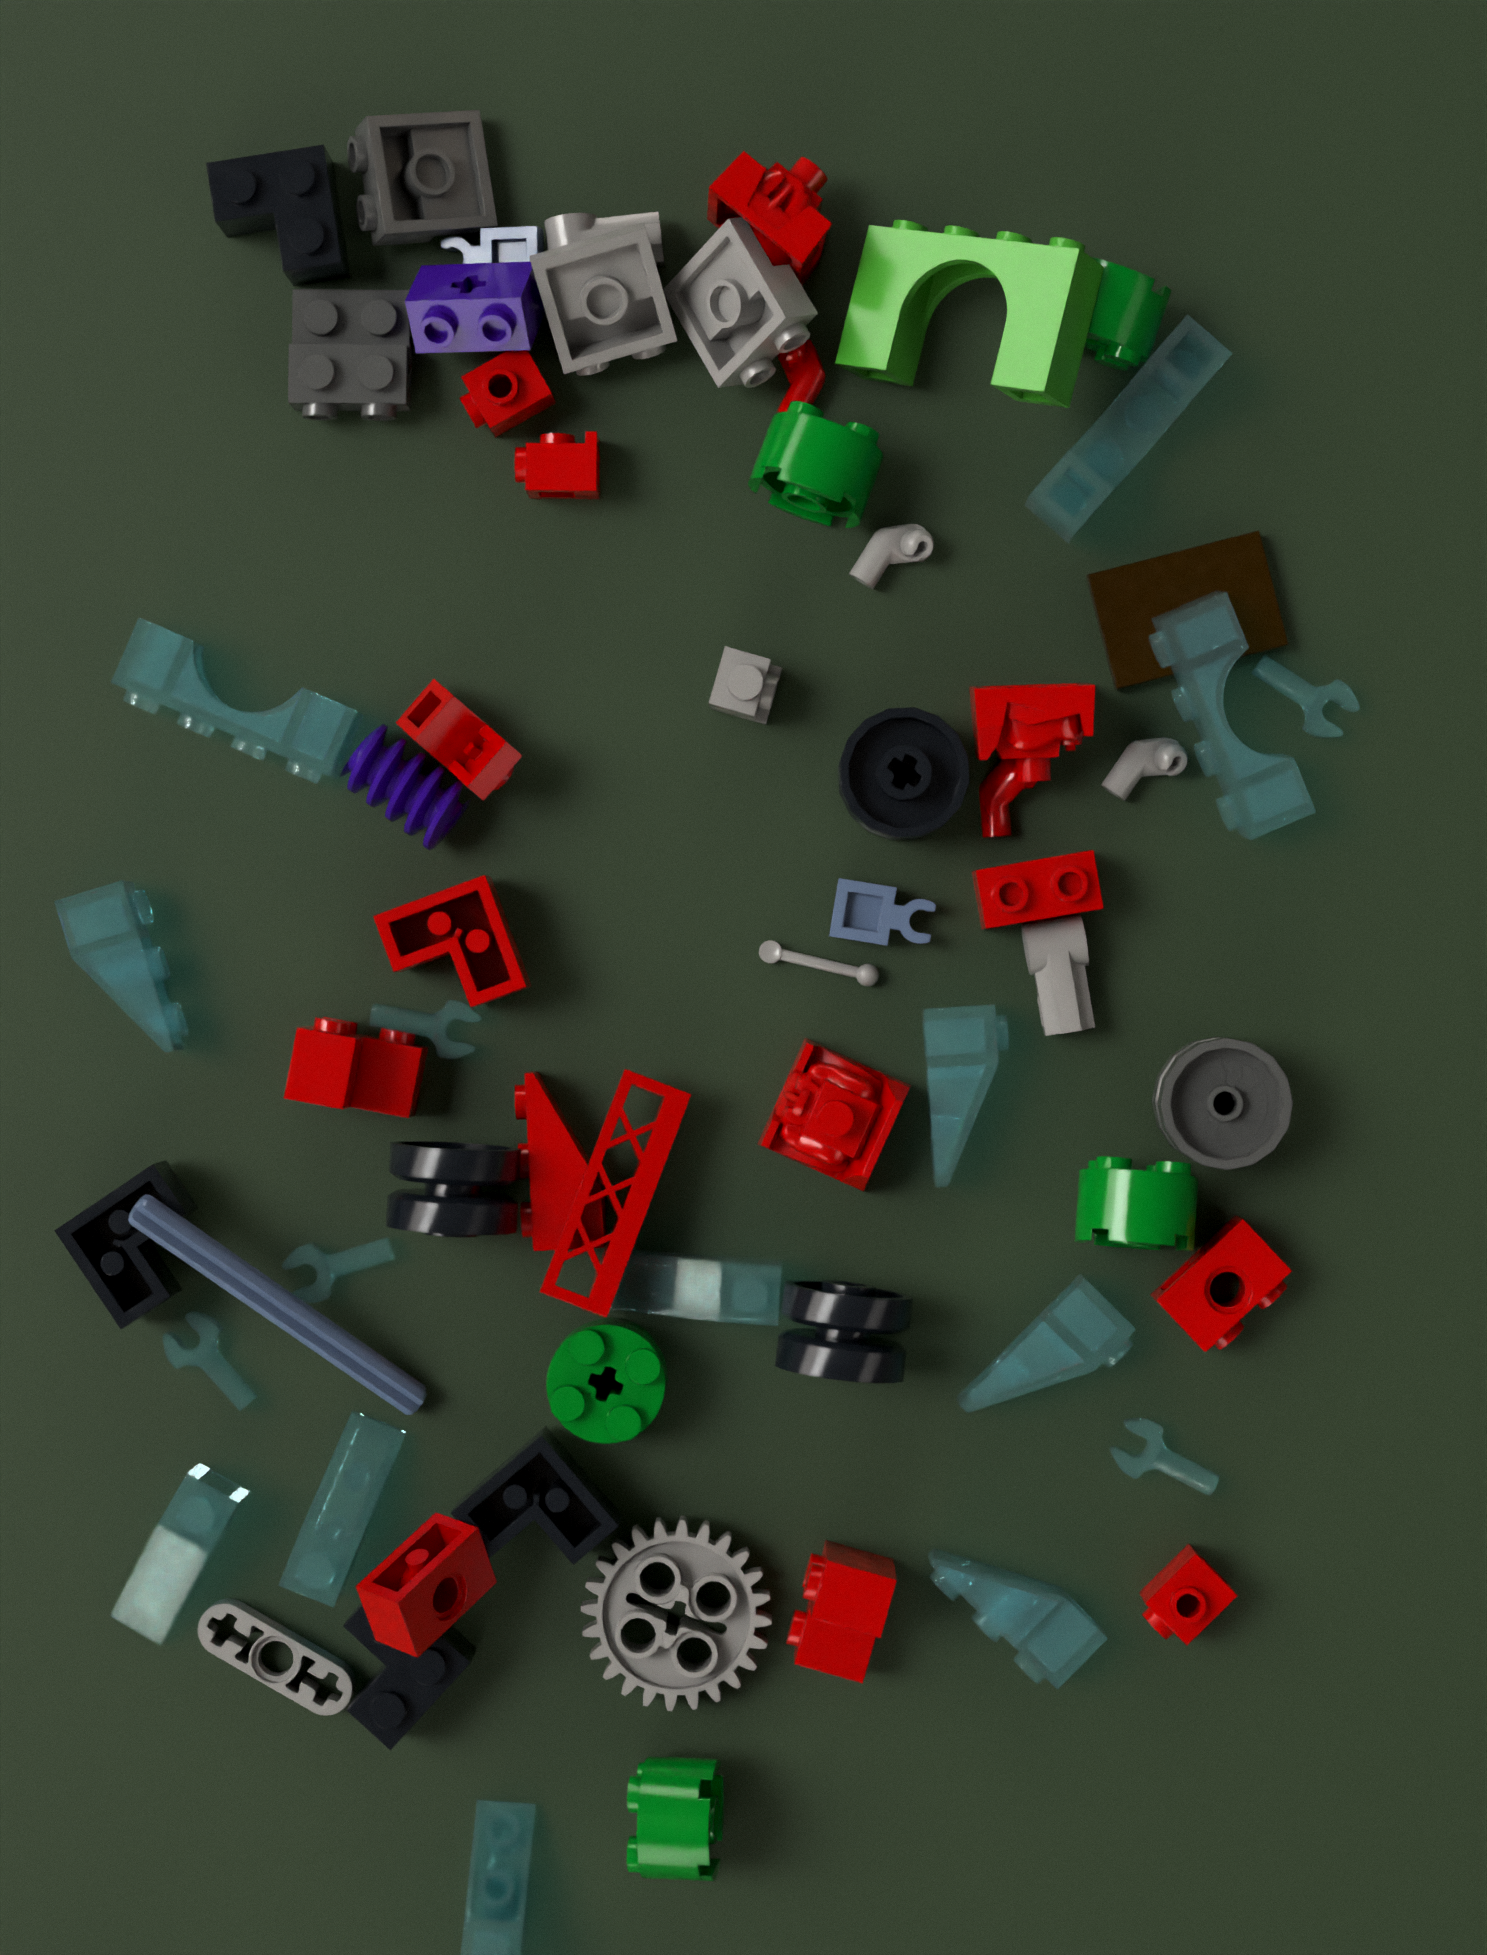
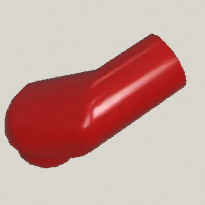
M808 339L797 349L777 355L790 383V387L776 411L777 413L787 412L791 401H801L813 405L825 383L826 374L814 344Z
M1015 759L1001 760L979 787L983 838L1012 835L1009 803L1022 790L1026 788L1031 789L1037 783L1016 782Z

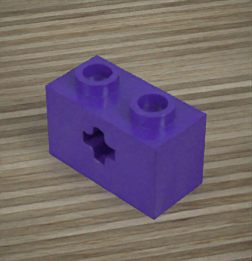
M531 262L421 265L405 299L416 354L531 350L545 315Z

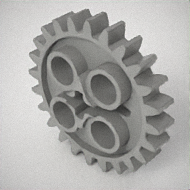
M681 1515L676 1531L668 1532L663 1519L657 1517L654 1535L647 1536L645 1531L636 1524L632 1528L633 1545L629 1546L617 1537L612 1541V1548L617 1556L616 1560L600 1555L597 1558L596 1566L605 1575V1578L588 1577L585 1587L599 1596L596 1599L585 1600L581 1605V1612L596 1617V1620L583 1626L582 1635L590 1638L600 1637V1642L591 1649L589 1656L591 1660L604 1657L610 1659L603 1673L605 1680L613 1678L620 1673L625 1676L621 1691L622 1695L626 1696L637 1685L644 1688V1706L648 1707L656 1693L664 1694L667 1711H672L676 1704L677 1695H685L688 1704L692 1710H695L698 1706L699 1692L704 1690L715 1702L721 1701L719 1684L721 1681L724 1680L736 1689L741 1687V1678L736 1670L738 1665L755 1671L757 1668V1660L748 1649H766L768 1645V1639L755 1631V1628L772 1625V1614L756 1609V1606L771 1600L770 1590L762 1588L753 1589L752 1586L763 1576L762 1567L744 1569L743 1565L750 1555V1549L746 1546L731 1553L728 1550L732 1536L730 1531L727 1530L716 1541L710 1539V1521L708 1520L701 1524L697 1533L689 1532L686 1516ZM661 1562L672 1569L675 1579L666 1588H653L644 1581L642 1576L643 1569L650 1563ZM707 1582H720L730 1591L731 1597L721 1607H708L698 1597L697 1592L699 1588ZM629 1593H635L645 1600L657 1604L659 1607L640 1603L634 1604L629 1602L626 1596ZM675 1601H681L686 1604L685 1614L689 1616L682 1617L678 1625L667 1622L668 1612L665 1610L671 1609ZM631 1619H645L652 1624L656 1635L648 1643L636 1644L625 1636L623 1626ZM694 1619L720 1622L726 1625L727 1630L724 1633H719ZM688 1638H701L708 1643L712 1653L705 1661L692 1663L681 1656L679 1652L680 1644Z

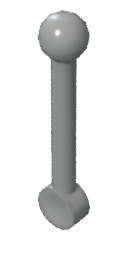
M773 940L765 941L759 948L760 958L768 964H774L779 960L857 978L861 985L867 987L874 985L879 979V971L872 964L865 963L857 967L781 948L779 943Z

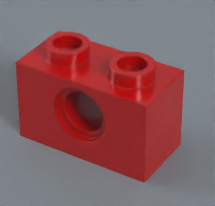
M1094 850L990 867L972 872L982 930L1104 909Z
M1234 1215L1150 1295L1206 1353L1213 1345L1218 1350H1221L1231 1343L1244 1329V1325L1240 1320L1253 1307L1258 1305L1261 1309H1265L1279 1298L1288 1286L1283 1279L1292 1270L1244 1219ZM1233 1272L1239 1281V1290L1236 1296L1228 1302H1215L1210 1294L1212 1280L1220 1273Z
M435 1512L355 1587L375 1640L418 1658L497 1583L479 1528Z

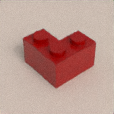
M482 875L373 916L393 972H404L451 954L470 1007H478L531 987L491 876Z
M323 1016V1018L315 1017L314 1025L297 1027L284 1099L342 1110L352 1107L404 1118H411L416 1115L428 1047L414 1044L415 1033L381 1027L379 1038L356 1033L357 1022Z
M828 1540L825 1541L822 1555L810 1554L802 1583L804 1588L802 1598L809 1601L805 1612L795 1609L786 1644L796 1646L794 1650V1664L863 1684L876 1637L881 1638L897 1582L894 1560L892 1558Z

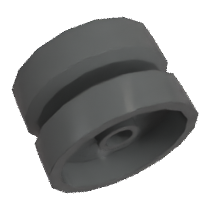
M1217 1036L1191 1041L1170 1055L1156 1076L1152 1096L1156 1125L1169 1145L1200 1165L1225 1170L1253 1165L1274 1151L1288 1130L1293 1106L1288 1078L1273 1056L1253 1043ZM1221 1092H1225V1097L1233 1101L1228 1113L1221 1110L1217 1113L1214 1109V1098Z

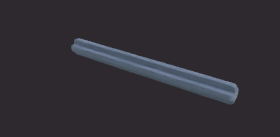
M145 1194L133 1206L128 1218L130 1225L405 1415L414 1414L423 1404L427 1396L425 1385L153 1196Z

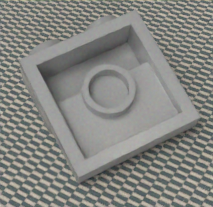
M742 217L728 218L663 289L665 297L718 388L744 384L746 388H752L767 381L776 372L772 360L779 353H788L803 345L810 337V332L806 325L818 314L790 265L773 266L750 225Z
M644 222L529 256L564 374L576 371V374L579 376L592 375L607 369L610 366L609 361L628 355H632L634 359L650 358L664 352L666 344L677 341Z

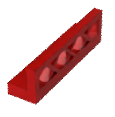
M624 1069L539 1293L579 1307L583 1311L601 1318H607L690 1100V1093ZM631 1086L662 1097L654 1121L636 1130L632 1129L623 1109ZM618 1119H620L626 1134L611 1140ZM650 1131L642 1150L636 1137ZM629 1140L638 1159L637 1166L631 1178L612 1186L602 1165L606 1150ZM598 1174L605 1190L589 1196ZM628 1187L623 1203L620 1205L615 1192ZM608 1196L617 1215L615 1224L610 1234L590 1242L580 1218L586 1205ZM577 1229L584 1245L568 1252ZM607 1242L599 1262L593 1248ZM586 1251L596 1271L587 1297L555 1285L564 1261Z

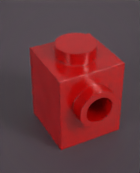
M528 350L505 351L461 376L469 392L459 397L476 429L487 423L495 438L556 403L552 392Z
M1189 1543L1139 1592L1144 1603L1148 1606L1142 1613L1147 1622L1165 1640H1168L1175 1633L1186 1645L1238 1596L1230 1584Z

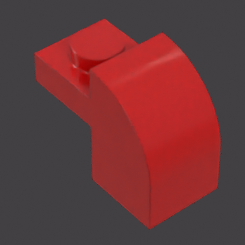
M435 679L428 684L395 722L483 801L493 790L499 789L509 780L513 773L514 765L522 757L514 747Z

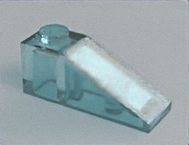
M995 1004L921 1009L932 1172L935 1187H947L999 1065L998 1051L1009 1049L1006 1015L996 1016Z
M632 1251L610 1309L714 1322L778 1326L782 1260Z
M1079 1274L956 1397L957 1401L969 1413L1093 1372L1102 1363L1107 1368H1110L1132 1347L1133 1342L1128 1337L1136 1329Z
M356 1411L351 1412L301 1527L278 1586L334 1608L345 1591L407 1434L406 1431Z
M198 1463L186 1474L157 1524L110 1616L161 1645L250 1492L201 1463Z

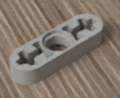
M232 1598L218 1600L204 1612L199 1620L198 1637L208 1652L313 1713L324 1716L336 1714L347 1706L354 1694L356 1687L355 1675L345 1661L239 1600ZM228 1613L232 1614L237 1618L234 1628L248 1638L254 1632L255 1627L264 1632L251 1647L249 1657L240 1652L247 1644V1641L236 1635H230L226 1641L220 1640L216 1636L219 1627L216 1623L212 1622L213 1617L222 1620ZM271 1641H280L288 1645L293 1653L291 1668L284 1672H273L267 1669L261 1659V1650L265 1644ZM305 1656L315 1661L307 1670L310 1674L324 1679L330 1672L339 1677L336 1687L343 1692L342 1696L332 1693L327 1700L320 1698L317 1695L320 1685L307 1676H304L300 1686L291 1682L302 1668Z

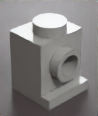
M725 646L708 703L710 709L766 725L782 668L771 665V659Z

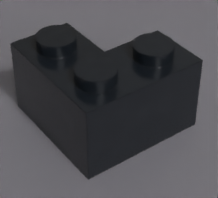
M324 144L206 163L215 222L226 237L277 230L282 269L293 286L351 277L334 165Z
M167 1160L152 1164L54 1230L120 1329L136 1322L183 1290L151 1243L152 1239L130 1225L128 1221L131 1209L145 1194L153 1196L183 1218L199 1209Z
M547 1426L463 1496L451 1511L452 1516L456 1520L479 1528L489 1558L535 1520L573 1565L619 1527L622 1517L620 1511Z
M360 1603L351 1613L343 1627L383 1663V1666L355 1695L347 1711L391 1750L467 1668L477 1648L451 1626L418 1658L376 1641L363 1605Z

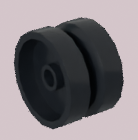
M915 707L889 708L865 719L847 739L838 765L839 794L849 815L867 832L891 841L917 840L940 829L961 807L970 782L968 755L957 732L939 716ZM898 765H906L913 772L912 783H906L905 787L896 786L892 782L894 778L892 769Z
M390 1142L389 1172L399 1180L425 1183V1188L399 1189L387 1195L386 1226L442 1237H478V1235H507L516 1233L518 1202L505 1194L483 1192L482 1186H506L519 1180L521 1149L463 1142Z
M785 1281L781 1313L789 1320L814 1326L816 1329L793 1328L779 1333L775 1366L802 1375L833 1380L876 1384L903 1382L906 1349L898 1342L872 1336L871 1334H897L909 1329L913 1297L900 1292L876 1288L873 1285L850 1281Z

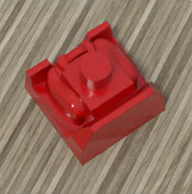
M743 151L709 186L707 220L719 229L728 218L742 217L750 225L772 265L789 264L803 286L820 262L826 235L832 226V223L820 214L823 199L817 195L828 181V178L815 163L805 157H800L789 171L779 162H776L767 170L766 167L759 164Z
M1059 683L969 686L976 758L978 760H988L993 751L996 750L998 757L1001 759H1015L1016 782L1051 781V758L1059 757L1060 745L1065 746V751H1075L1076 745L1082 744L1084 736H1093L1095 684Z
M805 1038L757 1144L864 1192L912 1085Z

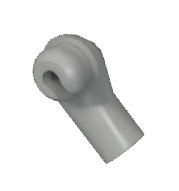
M918 524L880 528L873 534L849 572V575L866 587L874 589L889 564L926 560L934 550L933 537L924 527Z
M1161 737L1135 740L1126 747L1101 786L1115 797L1125 801L1141 777L1176 776L1182 773L1188 764L1187 751L1178 741L1172 738Z

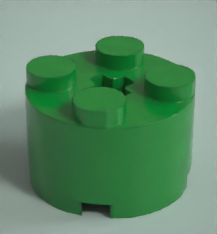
M1092 257L1104 266L1085 347L1097 351L1094 361L1113 369L1128 371L1129 365L1137 367L1139 362L1149 360L1172 290L1164 286L1153 292L1151 290L1155 282L1154 278L1125 266Z
M791 401L787 412L776 413L771 419L748 481L749 488L757 494L759 486L762 485L772 492L768 501L769 504L801 519L831 526L834 516L848 517L845 528L857 527L862 519L884 458L882 451L877 446L880 434L871 427L857 422H847L846 426L824 419V413L811 404Z
M1098 1156L1096 1160L1088 1161V1169L1079 1170L1074 1241L1078 1243L1091 1241L1092 1233H1095L1094 1245L1160 1250V1245L1176 1246V1251H1193L1198 1178L1191 1176L1192 1164L1156 1161L1155 1165H1147L1146 1170H1132V1159Z
M614 1317L590 1321L579 1326L566 1336L552 1357L546 1379L547 1396L551 1412L567 1430L586 1441L611 1444L631 1440L646 1429L658 1414L667 1388L668 1371L662 1351L649 1332L629 1320ZM606 1367H612L617 1370L615 1380L622 1383L623 1387L613 1386L610 1393L602 1392L599 1390L600 1382L592 1378V1373L601 1375Z
M648 1756L645 1762H639L637 1776H630L627 1790L628 1812L637 1813L636 1836L630 1835L627 1844L628 1872L640 1873L641 1877L645 1879L716 1880L720 1859L710 1858V1845L716 1844L717 1841H722L724 1782L723 1775H716L721 1766L719 1759Z

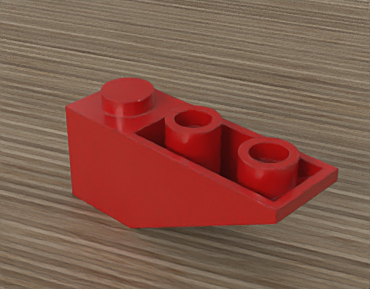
M529 1071L524 1073L525 1084L515 1085L516 1119L527 1120L528 1143H518V1148L521 1149L520 1179H530L531 1202H521V1232L523 1238L532 1237L533 1251H548L556 1249L590 1159L538 1071ZM598 1174L589 1196L605 1190ZM605 1197L586 1205L580 1218L590 1242L607 1235ZM577 1229L569 1249H577L584 1245ZM607 1242L595 1248H604Z

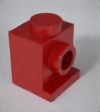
M585 431V443H575V435L545 433L540 435V443H526V447L515 448V482L525 483V491L530 499H600V439L597 431Z

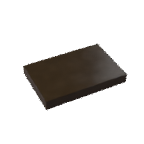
M1259 530L1086 576L1115 690L1288 645Z

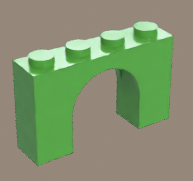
M894 220L892 227L869 225L835 364L863 380L913 386L930 318L941 300L957 286L967 281L978 278H996L1000 281L1005 293L1007 317L990 385L1016 401L1070 408L1104 266L1085 253L1086 246L1084 244L1062 237L1050 238L1049 245L1035 244L1024 235L1008 231L997 232L996 239L981 238L979 233L971 229L953 225L945 226L943 233L928 232L927 227L907 220Z

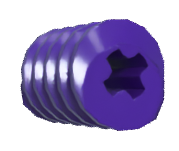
M382 724L373 730L357 747L344 766L340 777L351 772L347 789L354 794L370 785L366 803L373 808L389 799L385 811V818L389 821L394 822L408 813L404 825V832L408 835L413 836L427 828L423 839V846L428 850H432L441 843L455 826L471 800L464 804L459 802L463 783L460 781L455 782L446 789L440 787L445 771L442 767L439 766L427 775L422 774L421 770L426 757L422 752L408 761L402 759L407 744L405 739L401 738L389 747H386L383 743L388 727Z

